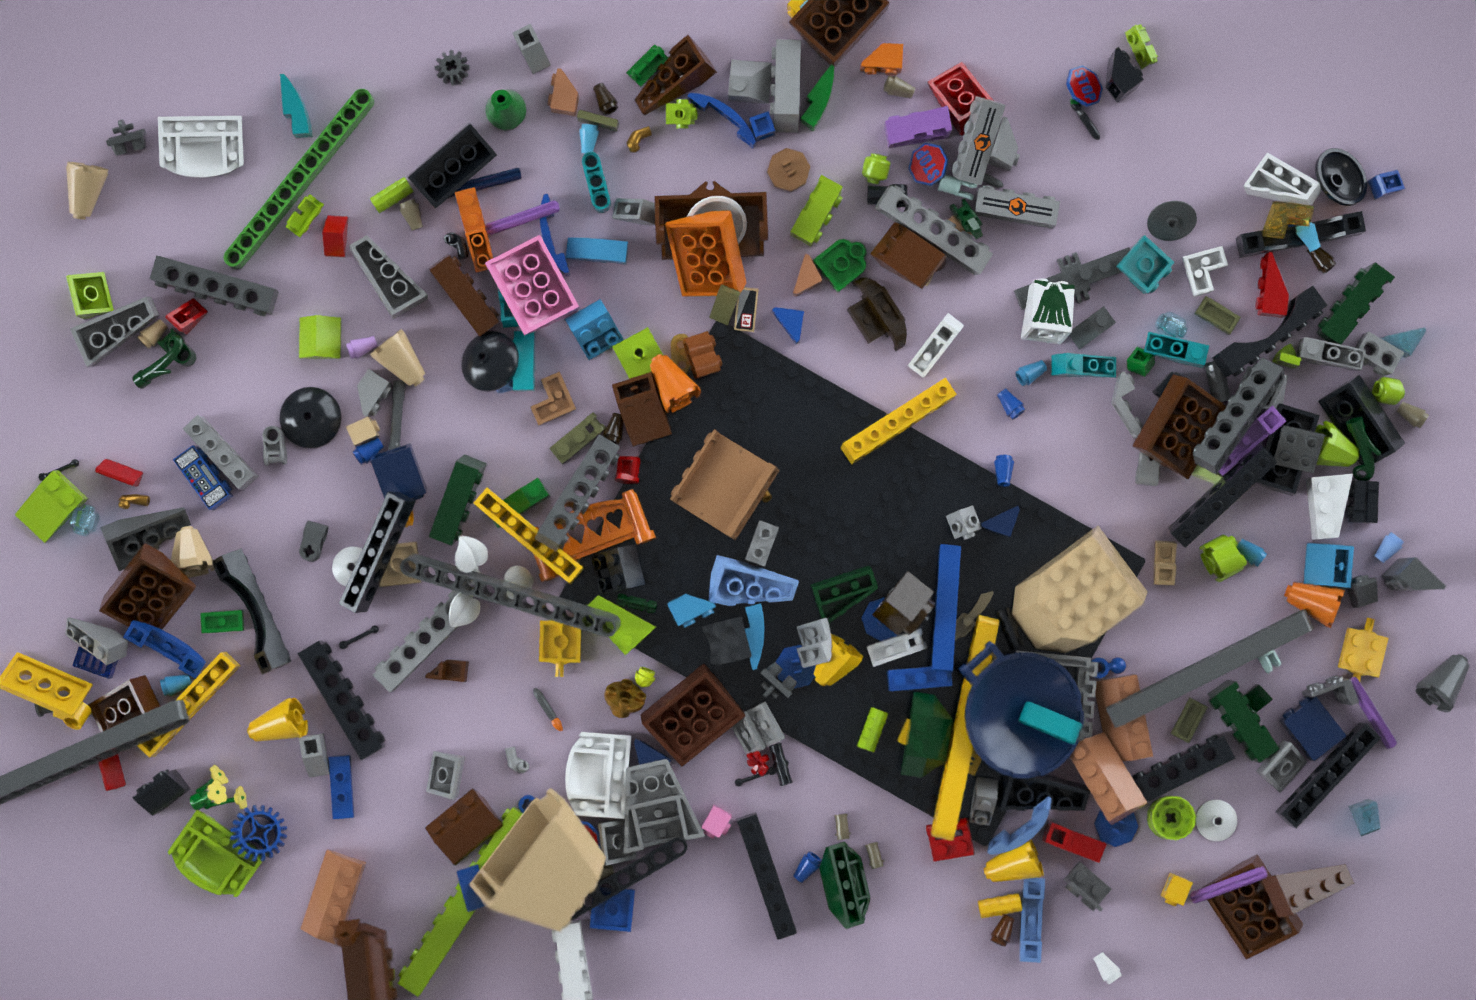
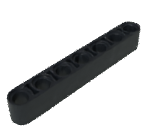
M675 837L598 882L595 890L589 893L593 897V904L589 906L583 904L571 916V920L576 919L683 856L687 851V842L681 837ZM675 841L683 843L684 849L682 852L677 853L672 849V844ZM663 852L666 855V860L663 863H657L654 859L655 853ZM640 862H644L648 866V871L644 874H640L636 870V865ZM621 873L628 874L630 877L629 883L621 884L618 876ZM609 884L612 892L608 895L602 894L600 891L601 885Z

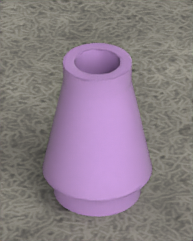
M374 336L354 339L346 343L351 359H358L378 347Z

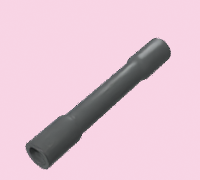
M393 381V406L388 450L401 446L402 411L406 384L403 381Z

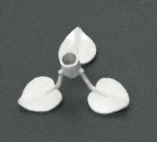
M460 536L455 556L457 568L465 573L472 571L480 573L478 566L483 565L487 561V548L483 543L474 538ZM513 566L504 575V581L527 588H532L534 578L530 572L522 566ZM467 579L470 586L475 585L473 580ZM507 591V596L514 599V594ZM461 592L458 593L450 605L449 625L451 627H458L473 622L480 613V602L473 598V596Z

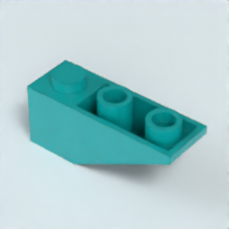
M1148 332L1144 352L1180 364L1203 368L1206 363L1209 345Z
M1073 353L1052 355L1051 375L1116 378V357Z

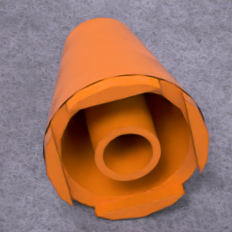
M659 354L652 358L650 368L666 413H669V410L673 413L692 403L690 399L694 395L696 398L699 397L701 394L699 386L667 355L662 356V354Z
M1293 582L1292 586H1287L1284 596L1288 597V603L1299 610L1305 609L1310 617L1331 628L1345 590L1336 587Z

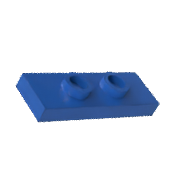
M350 755L329 757L333 819L354 818Z

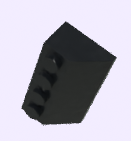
M468 123L407 177L436 209L495 158L497 154L471 123Z
M1360 375L1344 383L1318 401L1332 423L1355 445L1356 442L1348 431L1346 422L1355 417H1362L1365 425L1364 429L1368 437L1381 452L1380 456L1372 452L1374 463L1393 454L1405 444ZM1359 451L1358 462L1360 465H1365Z
M1279 403L1277 411L1286 420L1283 425L1315 432L1320 415ZM1283 425L1269 435L1265 448L1273 456H1275L1280 438V429L1283 428ZM1275 465L1256 483L1271 490L1293 496L1296 494L1302 471Z

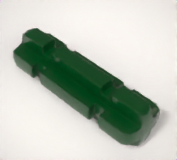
M622 593L618 594L616 604L624 607L628 605L627 608L640 611L647 610L646 612L652 614L655 613L657 602L649 600V602H646V599L634 596L627 597L626 594Z

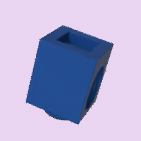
M769 111L749 118V124L756 142L775 136V128Z

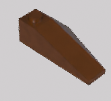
M689 35L672 47L669 51L670 56L664 64L661 63L657 68L659 71L653 80H648L635 98V102L642 114L647 115L666 103L701 86L717 73L709 58Z

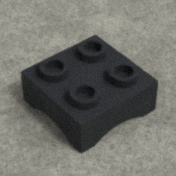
M742 616L702 626L703 633L707 637L711 648L710 661L712 667L752 657Z

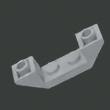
M1124 371L1117 375L1111 404L1131 436L1136 439L1143 425L1139 418H1134L1130 412L1132 407L1126 399H1122L1124 395L1135 389L1133 386L1135 384L1134 379L1129 373L1126 374Z

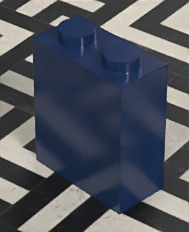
M411 443L371 456L370 461L384 499L387 492H401L414 500L423 498L424 494L427 493V487Z
M1305 696L1299 700V705L1296 708L1286 710L1279 722L1306 757L1311 761H1316L1347 737V735L1316 696Z

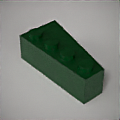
M1376 262L1364 269L1361 267L1354 275L1356 280L1353 284H1348L1341 294L1344 295L1340 301L1336 300L1329 310L1332 311L1328 317L1324 316L1318 323L1319 329L1316 333L1327 342L1341 345L1357 326L1358 322L1356 320L1358 318L1361 319L1369 311L1371 306L1368 304L1370 302L1373 303L1384 292L1381 289L1383 285L1391 283L1395 276Z
M465 454L455 462L428 537L450 546L456 541L459 542V537L463 534L461 527L463 522L466 523L470 514L468 510L475 501L476 490L482 482L487 463Z
M1226 680L1208 693L1210 697L1208 702L1214 710L1218 709L1222 714L1220 719L1226 727L1230 726L1234 731L1232 736L1238 744L1242 743L1246 748L1244 753L1248 759L1260 763L1280 748L1264 725L1260 726L1259 722L1261 720L1258 714L1252 708H1248L1249 700L1240 691H1237L1240 687L1238 683Z

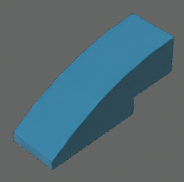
M568 238L566 258L600 263L626 264L629 244L628 242L617 240Z
M761 603L745 607L750 628H746L745 632L752 657H749L752 670L757 669L764 643V616Z

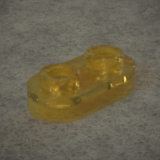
M677 334L671 340V360L677 366L679 362H685L686 367L682 370L688 374L691 371L685 349L677 346L678 342L688 336Z

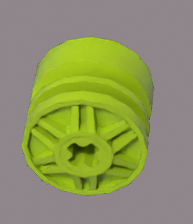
M1165 796L1158 798L1151 803L1147 811V823L1154 835L1162 839L1179 840L1185 838L1192 832L1195 826L1196 815L1194 808L1187 800L1181 797ZM1173 814L1171 817L1173 822H1166L1167 817L1165 815Z

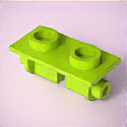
M1136 24L1125 32L1127 41L1141 70L1149 64L1152 65L1158 62V55L1153 45L1146 46L1145 44L1151 41L1145 27H1142L1141 24L1138 26Z
M311 194L307 197L305 196L297 207L302 213L298 214L294 211L286 221L287 225L285 227L298 237H301L308 230L314 218L320 214L324 204Z

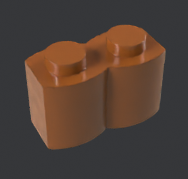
M708 331L682 340L695 379L717 373L721 370L722 360L720 355H716L714 351L716 346L713 335H709Z

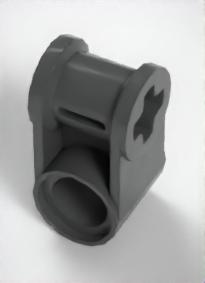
M312 521L306 522L299 549L300 556L309 562L319 559L328 534L327 525ZM311 547H312V550L315 551V552H314V555H313V554H310V555L307 554V553H306V550H307V549L310 550Z

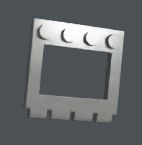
M1037 653L1055 660L1060 665L1076 667L1075 682L1082 696L1080 699L1082 711H1084V724L1078 740H1083L1084 736L1092 737L1093 722L1085 721L1086 718L1094 717L1095 702L1087 701L1088 697L1095 698L1097 681L1089 680V676L1097 677L1098 662H1091L1089 657Z

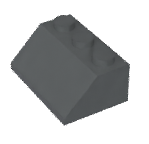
M1416 557L1397 559L1381 576L1385 580L1384 584L1392 591L1394 589L1396 591L1441 590L1446 587Z

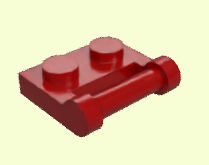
M967 818L960 819L957 822L956 830L962 829L963 835L954 836L952 841L942 838L937 839L931 836L932 824L926 825L933 862L975 854Z

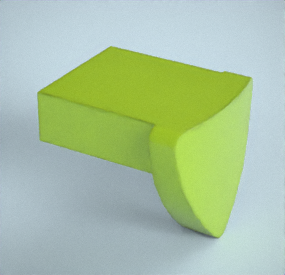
M1288 344L1275 354L1272 362L1295 369L1300 365L1301 358L1297 357L1292 344Z

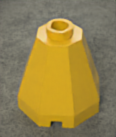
M831 634V661L817 664L814 670L815 681L822 686L833 685L855 669L863 658L862 654L851 644L849 646L844 643L845 640L834 634Z

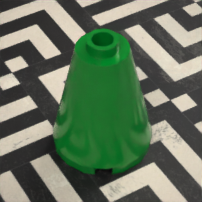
M497 90L486 103V116L489 122L497 129L505 131L515 129L525 119V101L513 90Z

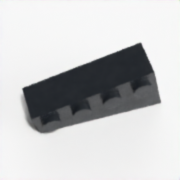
M1003 775L996 806L1000 811L1033 810L1037 804L1049 796L1052 799L1050 810L1085 811L1090 790L1085 784L1049 775L1032 778H1014Z

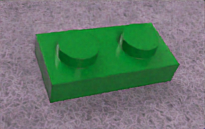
M243 610L200 613L201 634L245 631Z

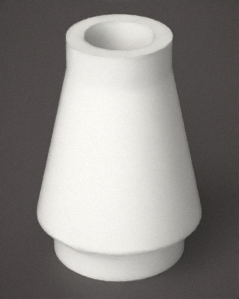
M1104 952L1093 958L1103 981L1111 984L1122 976L1120 973L1121 969Z

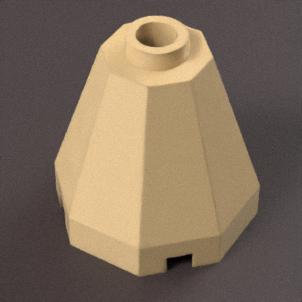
M192 526L182 527L176 533L171 561L188 578L206 575L209 573L208 569L214 571L213 559L199 531L193 529Z

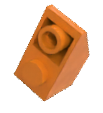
M882 43L861 62L860 71H865V74L869 75L885 72V75L894 76L897 73H901L903 44Z

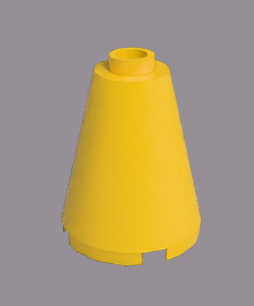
M287 698L251 721L247 728L248 736L256 742L303 737L308 732V721H304L302 714H305V710L296 698Z
M1030 839L1022 846L1011 851L1000 853L986 862V867L983 868L986 878L991 879L992 882L1044 876L1041 861L1039 862L1037 856L1039 854L1033 840Z

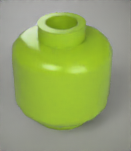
M871 153V156L865 157L862 175L868 178L867 182L879 184V181L887 180L891 165L890 161L887 160V156Z
M1382 377L1373 384L1372 394L1379 403L1396 405L1403 399L1405 389L1400 380Z

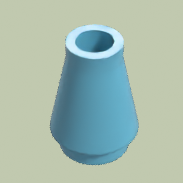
M582 124L581 129H579L581 153L593 152L599 134L598 125Z
M1310 219L1295 227L1297 230L1295 233L1308 247L1310 252L1321 247L1315 223H1312Z

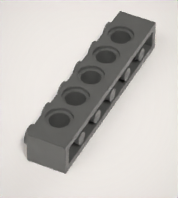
M156 255L150 279L155 282V286L167 289V286L175 287L174 291L182 294H187V291L195 293L194 297L204 300L207 297L214 298L215 303L225 306L227 302L234 304L233 308L246 311V308L253 309L254 314L264 317L266 313L272 315L279 291L271 287ZM174 271H178L179 277L177 280L171 281V274ZM193 277H198V284L191 287L190 280ZM217 282L218 289L215 292H211L210 285ZM232 288H237L238 294L235 297L230 298V290ZM256 293L258 296L257 301L250 303V295Z
M1263 357L1252 366L1250 375L1247 379L1242 380L1236 395L1230 397L1224 412L1221 411L1218 414L1214 426L1206 431L1205 439L1194 448L1195 464L1217 475L1284 380V368ZM1258 381H1265L1263 384H1256ZM1247 397H1253L1250 401L1244 400ZM1236 413H1241V414H1242V415L1239 416V417H1234V416H1233V415L1236 414ZM1225 429L1231 430L1228 433H1222ZM1214 445L1219 446V448L1215 450L1210 449Z
M600 434L597 436L534 539L554 551H557L559 546H565L569 539L568 531L570 529L574 531L580 521L577 519L578 515L586 512L590 505L587 502L590 496L593 498L596 496L600 489L597 486L600 480L603 482L606 480L610 473L607 470L610 464L614 466L620 457L617 454L620 446ZM595 459L603 460L604 464L597 463ZM585 475L593 476L594 480L587 479ZM575 491H581L584 496H578ZM565 507L572 508L574 512H567L565 510ZM559 523L564 529H557L554 524Z

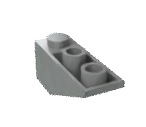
M1304 337L1299 342L1297 357H1300L1301 361L1362 370L1366 350Z
M71 617L67 618L65 635L104 664L109 665L126 657L128 640L123 638L114 629Z

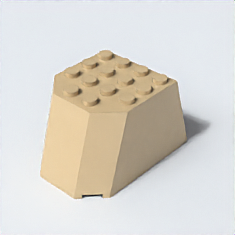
M1096 526L1015 586L1011 616L1035 649L1067 653L1093 642L1143 605L1148 591L1101 528Z
M550 788L547 790L545 797L540 800L535 798L469 885L490 909L560 932L562 928L568 926L574 912L583 906L586 896L595 890L606 856L566 800Z

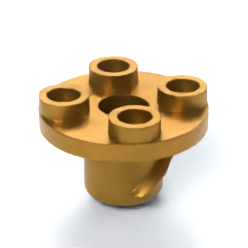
M623 679L622 681L609 684L605 689L604 698L607 704L611 706L609 709L614 716L627 718L630 713L637 712L643 708L646 694L634 685L631 680Z

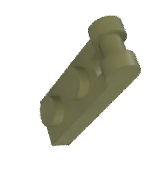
M594 412L549 448L562 465L606 429V426L603 423L600 424L596 419L597 415ZM589 424L594 428L591 433L586 429Z

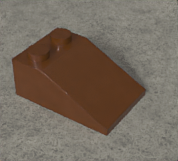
M896 222L893 223L870 253L881 267L920 289H923L947 257L918 235Z
M146 675L127 680L91 702L88 706L92 710L91 713L100 732H103L158 708L160 704Z

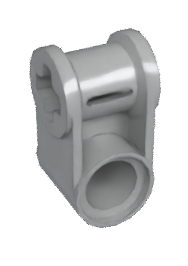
M276 426L265 428L262 435L265 466H269L270 463L287 464L285 435L282 429ZM272 430L278 432V438L275 441H272L269 437Z
M1142 452L1139 453L1135 482L1141 485L1157 486L1160 475V463L1153 459L1149 461V457Z

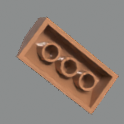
M1137 674L1098 680L1096 683L1095 697L1102 732L1106 733L1122 762L1153 757L1145 714L1115 728L1106 710L1108 706L1140 691Z
M1105 732L1078 742L1070 758L1111 825L1148 804Z
M328 849L326 850L301 930L317 939L335 944L334 934L338 922L348 920L366 865L365 861Z

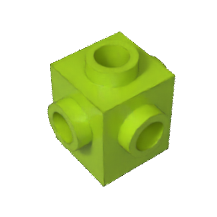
M676 99V103H666V124H676V128L688 129V124H695L698 111L695 108V104H689V99Z

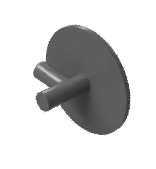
M1168 201L1158 205L1150 212L1147 219V227L1155 238L1164 241H1174L1191 233L1196 226L1197 215L1194 208L1185 202Z

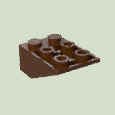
M651 372L612 384L616 402L633 447L672 435L667 415Z

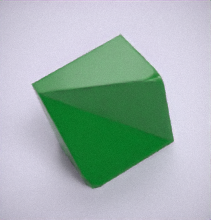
M1136 347L1127 359V370L1144 377L1155 365V355L1145 353L1144 349Z

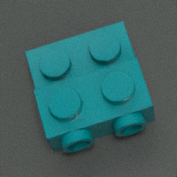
M1143 235L1116 267L1143 294H1148L1149 292L1153 293L1158 288V282L1162 277L1165 278L1172 271L1171 266L1175 262L1146 235Z

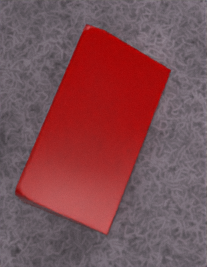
M104 459L95 469L96 473L135 487L139 486L143 476V472L109 459Z
M118 754L98 762L106 791L126 785Z

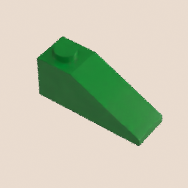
M536 478L503 501L521 515L549 498L550 494L540 478Z

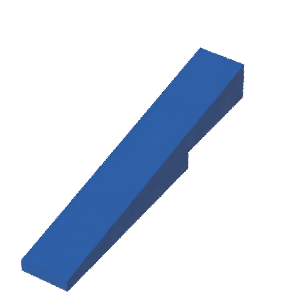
M941 544L939 548L931 668L934 671H953L961 546Z

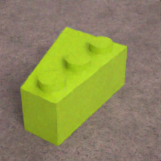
M821 175L817 186L811 192L809 200L792 227L790 235L810 247L814 242L817 244L823 234L820 230L823 225L828 226L833 217L830 214L833 207L838 208L843 199L840 196L843 186Z
M599 595L587 605L613 613L620 618V628L609 638L624 655H627L656 628L653 624ZM605 622L607 628L614 629L611 622Z

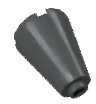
M1460 654L1451 655L1417 683L1415 687L1417 688L1415 690L1417 695L1428 705L1431 706L1432 703L1437 705V710L1446 713L1450 712L1455 705L1470 667L1467 658Z

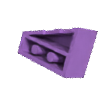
M948 106L924 112H913L902 117L900 115L891 116L884 124L888 149L948 139L952 132Z

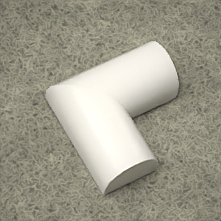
M1223 246L1182 257L1193 297L1213 292L1214 288L1209 271L1228 266Z

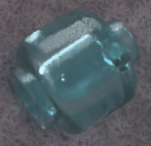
M1171 311L1165 314L1162 313L1155 323L1157 333L1161 335L1183 338L1187 333L1185 318Z
M84 504L83 507H77L73 511L69 522L70 527L73 529L72 532L81 536H89V534L95 533L100 515L93 506Z

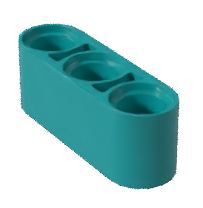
M587 152L582 157V165L591 201L597 212L605 213L611 207V200L602 164L596 153ZM588 159H596L597 164L594 167H588L586 165ZM595 178L602 180L601 185L598 187L591 185V181ZM599 198H605L607 203L605 206L600 207L596 205V201Z
M1026 701L1018 719L1020 723L1073 745L1076 743L1082 728L1081 723Z

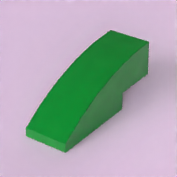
M832 64L806 97V101L811 105L802 115L800 122L812 131L815 130L821 121L831 96L834 80V66Z

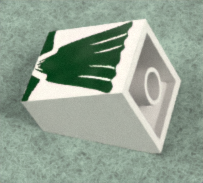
M1044 278L1034 280L1029 286L1021 339L1061 344L1072 333L1075 285H1069L1065 281L1048 282Z

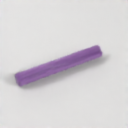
M551 201L487 223L485 225L487 234L493 235L560 211L559 203Z
M1349 678L1357 695L1359 706L1376 733L1381 737L1384 746L1387 749L1395 747L1397 744L1396 739L1358 678Z
M1261 866L1193 891L1190 894V898L1196 904L1265 879L1268 874L1265 867Z

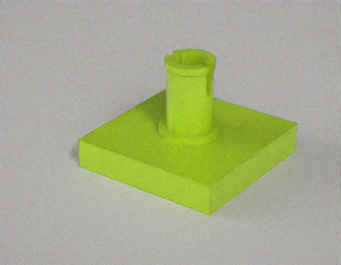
M648 327L612 346L629 379L649 372L652 373L650 368L652 358L662 354Z

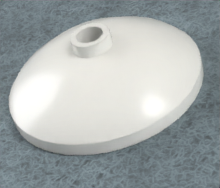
M711 196L699 201L691 208L687 217L710 211H731L738 244L743 239L747 228V220L743 209L736 201L724 196Z

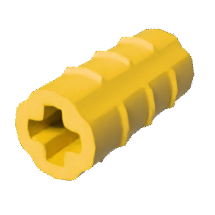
M1019 893L977 900L981 919L1022 911Z

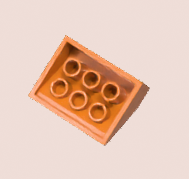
M710 211L665 223L682 296H717L721 284L740 293L742 292L747 282L731 211Z

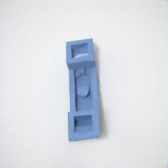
M1048 796L1037 804L1033 809L1032 819L1012 834H1009L1004 829L993 837L989 842L987 852L990 855L1008 852L1032 839L1046 822L1052 799Z
M1030 878L1023 881L1019 940L1020 962L1041 963L1042 911L1045 895L1044 878Z

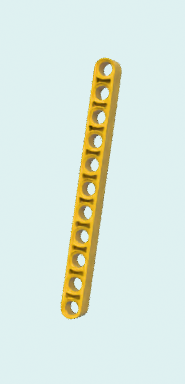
M982 615L977 616L967 664L985 648L987 642L991 641L995 644L999 627L998 619ZM991 654L972 671L975 676L991 663ZM965 677L962 683L931 829V836L950 841L953 840L973 751L965 724L966 701L972 686Z

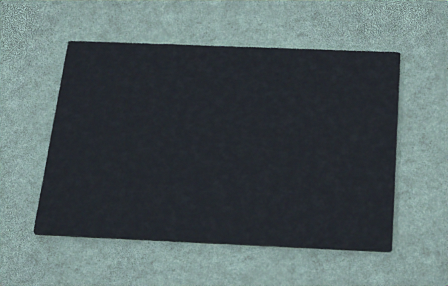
M716 321L709 335H713L716 346L714 351L716 355L719 354L721 357V370L717 373L695 379L691 367H689L686 374L699 386L701 394L698 398L694 395L690 399L692 403L673 413L671 410H669V413H666L672 435L646 443L639 455V483L623 484L614 499H622V493L633 489L637 493L649 528L654 531L656 539L637 545L635 539L632 538L591 554L595 555L636 544L645 585L601 595V597L616 604L618 594L622 593L626 594L627 597L634 596L646 599V602H649V600L657 602L656 611L653 614L646 612L647 610L640 611L627 608L628 605L620 606L656 626L635 649L685 677H688L702 664H705L741 709L746 711L766 701L783 733L934 818L945 762L922 778L901 775L905 745L898 742L897 739L906 718L910 719L914 692L932 694L937 697L953 719L952 733L964 679L959 668L963 664H967L974 627L966 636L955 640L953 671L951 672L952 686L889 691L887 670L932 666L935 605L929 612V619L922 627L920 625L917 627L922 629L923 641H926L928 648L873 667L866 646L880 642V640L866 634L861 619L869 602L886 597L893 586L907 572H910L934 592L930 599L935 602L940 545L961 546L956 620L962 613H970L981 594L993 591L994 594L990 602L979 615L999 620L995 645L1004 656L1016 653V651L1089 657L1092 659L1106 632L1091 643L1067 653L1035 649L1018 626L1017 630L1024 645L1012 650L1006 633L1002 632L1003 626L996 614V611L1005 607H1009L1011 613L1015 586L1092 529L1011 483L1009 486H999L997 476L994 473L912 427L851 465L840 448L842 444L888 414L747 334L734 330V327L731 325H725ZM714 429L724 437L780 470L768 488L772 496L771 500L763 502L761 499L736 540L670 499L673 488L679 485L683 479V472L686 468L691 467L694 462V455L703 448L706 436L712 433ZM973 506L979 522L982 523L1013 507L1019 506L1020 508L1011 537L980 529L975 531L976 536L964 540L963 537L954 539L946 516ZM617 509L615 513H608L606 518L620 529L623 512L621 509ZM604 519L596 531L599 536H601ZM759 520L779 527L765 567L745 560ZM1109 539L1137 577L1145 564V559ZM591 555L580 559L578 564L583 567V571L571 585L569 583L565 585L559 596L560 598L587 606L598 595L600 596ZM717 555L736 559L799 581L793 601L770 603L763 601L755 602V604L740 603L735 606L715 603L714 613L704 618L702 615L694 618L696 622L685 628L683 624L678 626L667 603L685 594L709 601L710 577ZM870 566L873 570L878 589L858 604L853 605L843 615L838 616L829 624L831 634L841 637L845 640L844 643L849 646L851 644L862 654L863 658L860 664L831 686L820 685L815 681L816 677H814L810 685L794 688L789 698L777 687L774 690L780 695L776 699L771 694L765 698L763 694L766 690L761 684L766 681L771 686L772 683L760 672L776 662L784 648L802 645L797 626L821 619L810 584ZM761 603L764 616V643L757 669L752 670L750 658L712 667L710 661L711 648L707 637L703 633L702 626L742 616L744 628H750L745 607ZM586 615V620L589 623H594V621L588 615ZM914 638L908 640L910 646L916 644ZM1063 666L1075 680L1076 667ZM871 707L888 713L885 721L886 724H884L874 752L857 746ZM981 760L975 776L967 774L958 821L967 818L969 822L977 777L998 780V795L1003 774L989 767L983 760ZM995 805L990 826L969 823L972 840L987 846L1007 811H1000ZM962 829L956 830V831H958V832H960V833L963 834Z

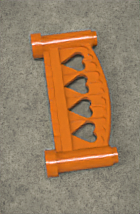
M632 489L622 493L623 497L620 500H608L590 504L584 514L580 513L577 517L580 520L578 525L582 524L585 527L582 543L567 533L569 539L563 547V551L576 561L632 538L635 539L637 545H641L656 539L654 531L649 528L637 493ZM617 509H621L623 512L620 529L606 518L608 513H615ZM597 517L604 519L601 536L588 528V521H595ZM554 524L557 529H564L561 524ZM534 555L540 570L538 575L541 583L559 577L557 573Z

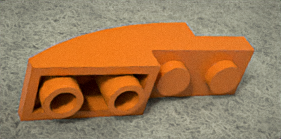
M473 187L457 191L455 196L475 272L488 270L485 262L494 257L476 189Z

